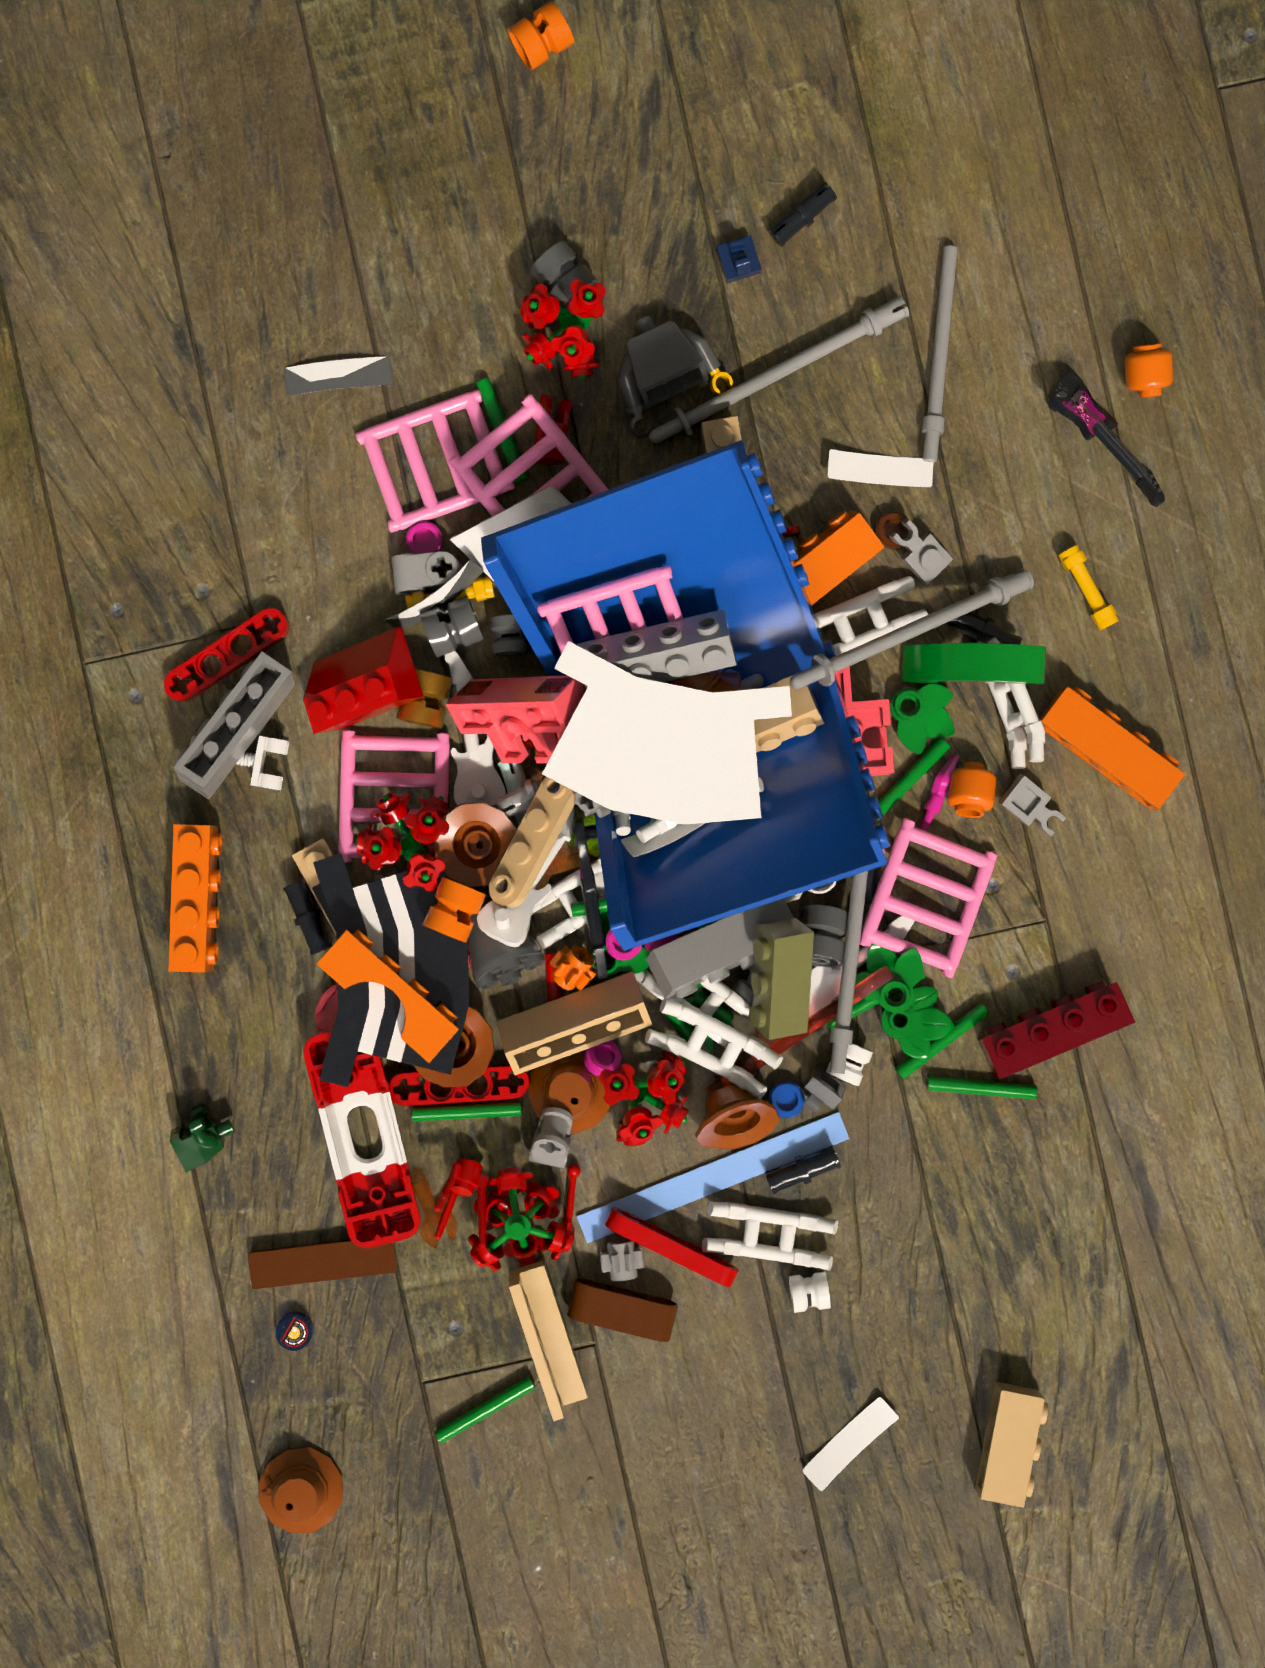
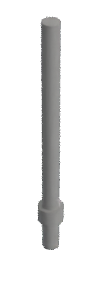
M955 246L943 247L927 416L923 417L922 433H925L924 462H937L939 436L944 432L945 418L941 417L958 250Z
M868 871L853 875L836 1024L835 1028H831L830 1042L833 1043L830 1072L845 1074L848 1045H852L853 1030H850Z

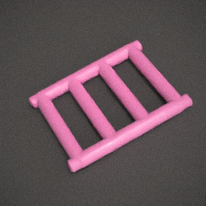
M479 389L463 393L355 433L357 441L360 445L364 444L391 518L387 520L388 529L391 533L409 528L417 522L429 521L480 502L449 463L450 458L457 456L459 452L446 415L466 408L477 441L480 442L490 432L479 404L482 402ZM429 421L433 422L458 495L441 501L437 500L412 427ZM395 433L399 434L424 507L405 514L378 439ZM495 448L484 457L491 480L503 471ZM511 482L496 496L515 489L514 483Z
M528 394L524 398V401L521 402L523 406L463 456L458 454L449 460L455 472L491 516L505 510L494 496L554 447L559 450L569 465L533 494L550 485H553L560 491L577 476L591 490L592 493L588 497L608 490L532 394ZM533 418L546 436L485 485L471 467Z
M670 565L643 571L537 605V611L540 616H546L561 653L568 641L573 643L561 612L582 606L595 639L607 637L610 634L597 602L619 595L632 631L646 628V623L633 591L655 584L668 621L684 619L669 580L673 578Z
M342 731L338 851L339 854H342L344 863L352 862V858H362L363 855L357 854V846L353 844L354 822L383 823L380 817L372 819L370 813L377 808L354 807L355 786L434 788V796L437 798L443 796L444 801L448 803L449 733H438L436 737L355 735V731ZM356 750L435 752V773L355 771ZM409 809L408 814H416L419 809ZM433 842V846H428V854L435 859V849Z
M903 818L887 859L888 864L884 867L863 924L860 945L871 946L872 943L899 954H903L911 948H916L923 963L942 969V974L948 978H953L998 854L993 851H985L983 854L914 827L915 822L909 818ZM909 842L918 843L977 866L978 870L972 887L903 862ZM897 875L965 900L966 903L959 921L890 896ZM886 909L954 935L947 955L877 930L884 910Z

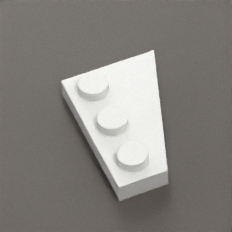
M550 485L508 509L483 520L470 529L451 537L450 540L492 579L483 562L481 537L572 503L553 485Z

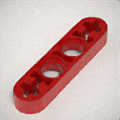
M274 608L260 611L170 671L164 680L166 694L179 702L193 700L259 656L261 652H265L282 641L290 630L288 618L281 611ZM268 617L274 620L280 618L281 622L277 625L279 631L276 634L266 631L260 635L265 640L261 645L258 638L249 631L253 626L258 632L266 628L267 622L265 620ZM241 635L248 636L252 642L251 650L245 655H237L232 648L233 641ZM210 655L218 656L222 663L220 671L215 675H207L202 668L204 659ZM194 666L196 673L204 680V683L200 685L199 681L194 679L186 685L188 689L186 694L180 691L175 692L174 688L177 686L176 679L180 677L187 680L195 675L189 670Z
M510 1065L488 1066L483 1074L487 1079L488 1087L481 1094H474L468 1089V1086L451 1087L450 1093L446 1096H437L431 1089V1082L425 1080L424 1090L427 1098H421L422 1090L410 1092L406 1099L403 1098L402 1092H396L395 1086H399L402 1083V1079H407L408 1085H420L421 1080L419 1077L422 1076L418 1071H405L393 1077L388 1087L391 1100L402 1106L515 1099L524 1095L530 1086V1076L527 1071L516 1075L517 1078H523L524 1084H520L517 1091H511L510 1085H499L498 1090L500 1093H492L494 1079L491 1072H498L497 1080L509 1078L510 1072L513 1070Z
M612 1207L604 1222V1225L615 1233L723 1286L731 1287L739 1272L737 1267L712 1253L703 1252L702 1248L620 1208Z

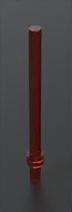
M886 965L855 986L853 1005L894 978ZM838 998L808 1018V1033L778 1038L769 1044L770 1048L780 1055L835 1018L837 1015ZM751 1056L744 1062L739 1060L733 1066L737 1065L753 1074L766 1065V1063L761 1059L758 1060ZM722 1076L707 1086L706 1089L709 1095H711L718 1089L735 1084Z

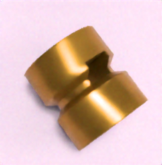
M415 669L424 697L398 707L396 719L442 729L446 712L442 701L449 698L452 678Z

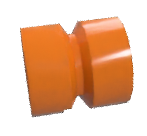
M552 1L533 11L532 20L523 18L507 28V33L516 52L530 71L548 61L550 52L559 54L575 44L569 25Z
M442 877L434 895L438 902L436 905L429 907L422 925L467 943L474 926L471 916L479 914L486 894Z

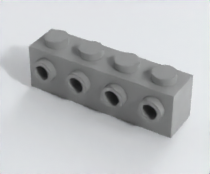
M724 609L577 644V646L636 677L658 682L672 681L736 666L732 639Z
M263 652L259 654L255 661H251L243 670L241 679L233 690L230 689L223 696L219 708L214 715L205 720L201 725L197 737L192 744L184 748L177 757L173 768L178 779L207 799H210L295 686L292 671Z
M783 898L726 917L652 950L646 961L664 998L666 999L676 994L678 999H681L697 991V984L709 980L710 984H714L730 975L729 970L741 965L742 969L745 970L754 966L753 942L756 939L757 925L792 919L794 917Z

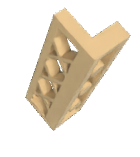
M543 1260L509 1271V1289L552 1419L556 1421L564 1418V1405L586 1399L588 1394Z

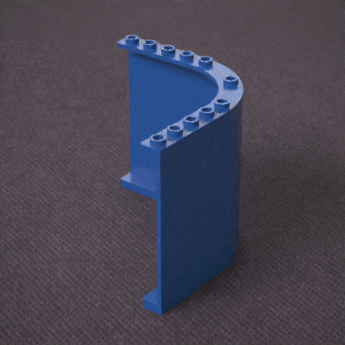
M743 440L481 537L484 565L548 676L567 675L554 668L562 653L546 616L541 617L537 611L538 604L666 565H670L672 568L673 578L669 580L683 618L722 609L725 610L736 666L720 669L721 671L726 669L738 671L741 675V680L753 674H760L764 677V684L758 688L761 689L810 668L811 660L816 654L821 653L828 659L836 656L831 640L824 641L806 593L805 586L810 585L805 568L803 564L795 565L794 560L798 559V554L791 537L785 539L782 534L787 532L780 509L773 511L771 505L775 504L771 487L768 481L760 482L759 476L763 475V470L756 452L748 453ZM655 584L633 591L647 627L669 622ZM619 595L597 602L610 636L632 631ZM582 606L561 612L575 645L595 640ZM836 674L835 681L827 687L818 681L809 684L824 724L816 727L808 735L794 736L783 741L780 746L773 750L756 753L758 777L762 779L764 791L759 792L761 818L705 823L670 844L633 857L622 844L621 839L636 835V831L650 823L651 818L630 814L631 832L626 836H620L616 833L613 810L602 818H599L596 812L594 813L609 925L624 951L888 864L884 848L890 847V841L884 825H878L877 820L883 818L877 797H871L869 793L876 790L869 768L863 770L862 766L868 763V758L862 742L856 743L855 738L861 737L860 728L855 715H848Z

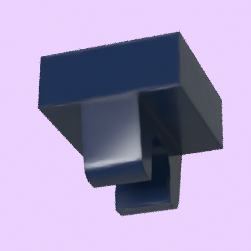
M751 235L716 246V252L727 284L761 273V265Z

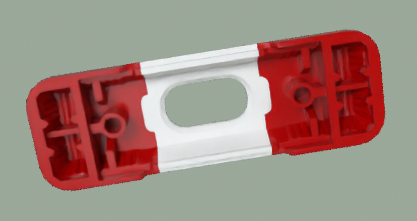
M332 1030L316 1034L305 1044L303 1049L304 1060L313 1096L317 1102L348 1235L351 1241L361 1248H372L408 1239L418 1231L421 1217L382 1059L378 1056L357 1052L348 1087L320 1081ZM357 1106H368L376 1115L383 1149L378 1156L371 1159L361 1158L354 1149L347 1116L349 1111Z

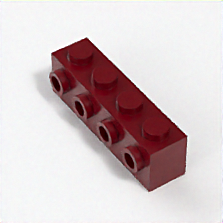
M1105 980L1099 981L1084 988L1087 993L1085 996L1074 1000L1072 995L1068 994L1052 1001L1053 1009L1040 1014L1038 1008H1035L1017 1016L1020 1023L1006 1028L1005 1023L1002 1022L985 1029L986 1037L978 1042L995 1080L1003 1079L1136 1023L1118 983L1115 982L1107 986Z

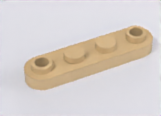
M546 776L489 884V893L492 900L507 908L517 907L525 901L575 805L576 792L560 784L559 790L554 793V788L558 782ZM508 882V888L503 892L504 884Z

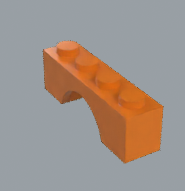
M346 929L316 964L344 989L361 982H375L391 989L399 997L404 1007L405 1021L400 1035L401 1039L430 1063L459 1030L458 1026L453 1023L458 1017L444 1004L440 1003L436 1008L429 1002L426 997L430 992L414 978L409 983L398 974L402 968L387 954L380 958L370 950L374 943L360 930L357 929L352 934Z

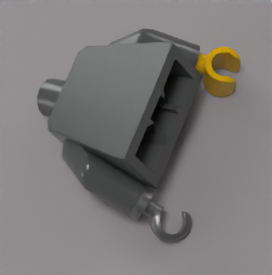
M650 316L643 317L635 323L634 329L638 336L627 342L629 354L622 359L619 385L627 412L629 414L633 413L634 417L630 421V430L636 436H645L651 431L650 426L643 432L637 431L634 427L636 421L643 418L642 410L645 407L646 409L709 380L707 373L712 377L709 382V388L713 394H721L720 390L716 387L717 378H723L729 388L732 387V377L728 373L719 370L718 367L721 364L706 338L688 329L680 330L675 322L672 321L657 326L653 317Z

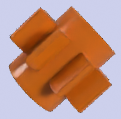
M577 945L571 949L564 946L549 963L556 968L552 973L553 980L563 989L570 991L574 990L575 987L582 990L586 985L588 986L597 974L591 968L594 964L592 954L585 948Z

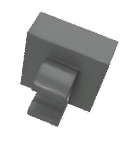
M817 1064L809 1073L804 1086L809 1093L806 1095L805 1098L807 1099L803 1105L813 1113H816L823 1103L834 1109L842 1100L846 1085Z

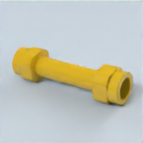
M1075 545L1059 554L1058 556L1066 572L1071 570L1094 614L1090 617L1094 624L1097 625L1099 631L1118 622L1119 619L1113 605H1106L1083 562L1087 558L1079 546Z
M489 576L477 578L454 600L468 596L469 599L476 598L477 602L495 597L491 578ZM423 590L405 595L407 608L409 609L420 603L434 592L424 594Z

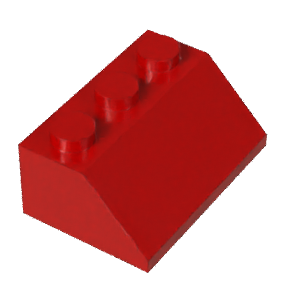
M402 627L389 630L313 663L303 702L314 734L342 730L424 697Z

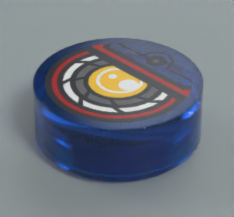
M290 1312L284 1315L276 1327L277 1341L283 1348L290 1351H297L306 1347L314 1333L311 1319L302 1312Z

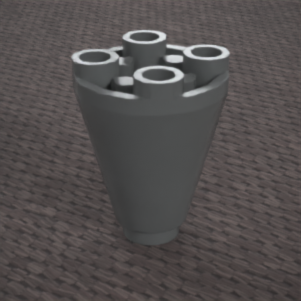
M488 886L472 888L486 894L481 909L492 901ZM478 914L471 916L474 926L468 938V950L473 979L479 991L488 989L499 981L503 987L514 984L522 979L520 972L535 969L546 962L540 947L528 933L525 941L520 946H507L480 930L477 922Z

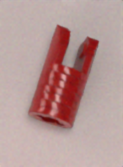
M541 393L539 403L551 417L552 397ZM562 399L558 406L555 423L567 437L572 402ZM537 423L533 445L546 436ZM554 447L537 462L548 465H562L564 457Z

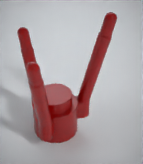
M457 1159L453 1163L450 1175L434 1206V1211L440 1212L446 1202L434 1235L436 1240H440L457 1196H472L473 1191L478 1189L479 1247H486V1187L489 1177L481 1175L483 1167L478 1162L469 1159Z

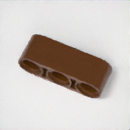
M576 1279L567 1316L582 1323L655 1341L669 1342L678 1304L665 1298L587 1279Z

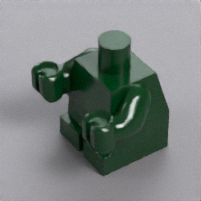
M202 1103L191 1109L190 1115L192 1120L189 1122V1127L182 1129L180 1125L171 1130L170 1143L185 1172L207 1163L224 1148V1137L235 1133V1128L230 1119L220 1124H217L214 1118L206 1119L207 1111Z

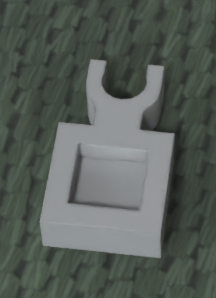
M904 519L901 523L908 530L906 538L901 539L894 532H891L888 536L894 543L907 549L900 559L923 584L928 585L953 558L930 533L925 532L919 537L917 527L911 520Z
M1022 774L1016 778L998 801L1001 806L1027 826L1036 819L1038 827L1051 837L1055 832L1047 827L1048 818L1055 816L1062 822L1066 819L1060 812L1045 807L1051 797Z

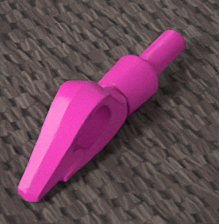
M952 754L937 774L931 791L932 794H930L924 806V809L927 811L919 829L928 831L934 815H939L944 798L948 793L951 773L958 768L957 764L960 756L957 754Z

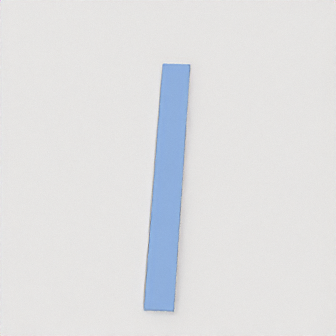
M838 1111L577 1216L586 1242L590 1243L615 1233L604 1225L612 1207L620 1208L643 1220H648L763 1174L766 1171L795 1161L794 1157L801 1155L803 1158L850 1138Z

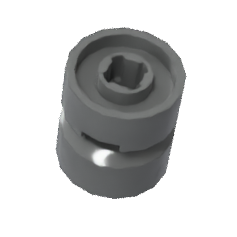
M561 241L544 252L532 265L530 274L539 284H544L547 288H551L550 293L557 296L561 308L568 309V304L572 297V292L569 288L572 281L579 279L585 284L594 285L598 283V280L586 265H577L578 258L576 253L566 241Z
M468 596L449 602L446 610L436 607L420 614L428 640L437 658L456 651L457 644L461 643L467 647L484 640Z
M808 905L803 908L801 922L814 932L813 966L830 968L842 966L845 943L841 941V938L846 936L848 912L825 905Z

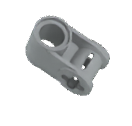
M444 551L424 554H401L391 557L395 594L407 595L421 590L423 592L439 590L463 568L458 559ZM445 562L452 567V570L446 572V578L438 573V570L443 569Z
M548 1107L542 1110L538 1129L535 1130L529 1161L565 1169L573 1116L570 1112L557 1107Z

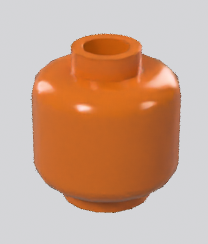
M1162 343L1132 346L1133 352L1128 353L1124 358L1127 388L1132 391H1139L1140 398L1162 395L1161 388L1170 386L1174 380L1171 351L1162 348Z
M965 762L963 767L957 768L951 773L947 796L949 806L955 809L957 815L962 817L979 818L984 816V812L994 807L996 776L991 771L986 770L985 765L982 763Z

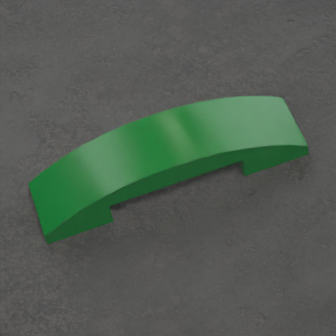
M988 643L907 645L903 647L902 682L938 683V681L1044 684L1046 647Z

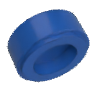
M780 1081L769 1091L768 1103L775 1106L779 1117H795L804 1107V1093L794 1082Z

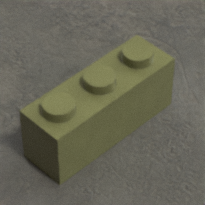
M796 918L758 924L756 928V939L753 942L755 964L754 973L751 976L753 1000L752 1007L749 1010L751 1025L768 1040L808 1033L814 932Z

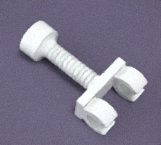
M195 735L192 736L191 741H190V745L192 744V742L195 740V738H196L197 736H195ZM259 736L256 753L246 752L236 763L237 765L251 766L253 768L250 785L281 790L283 777L263 774L266 752L287 755L289 742Z

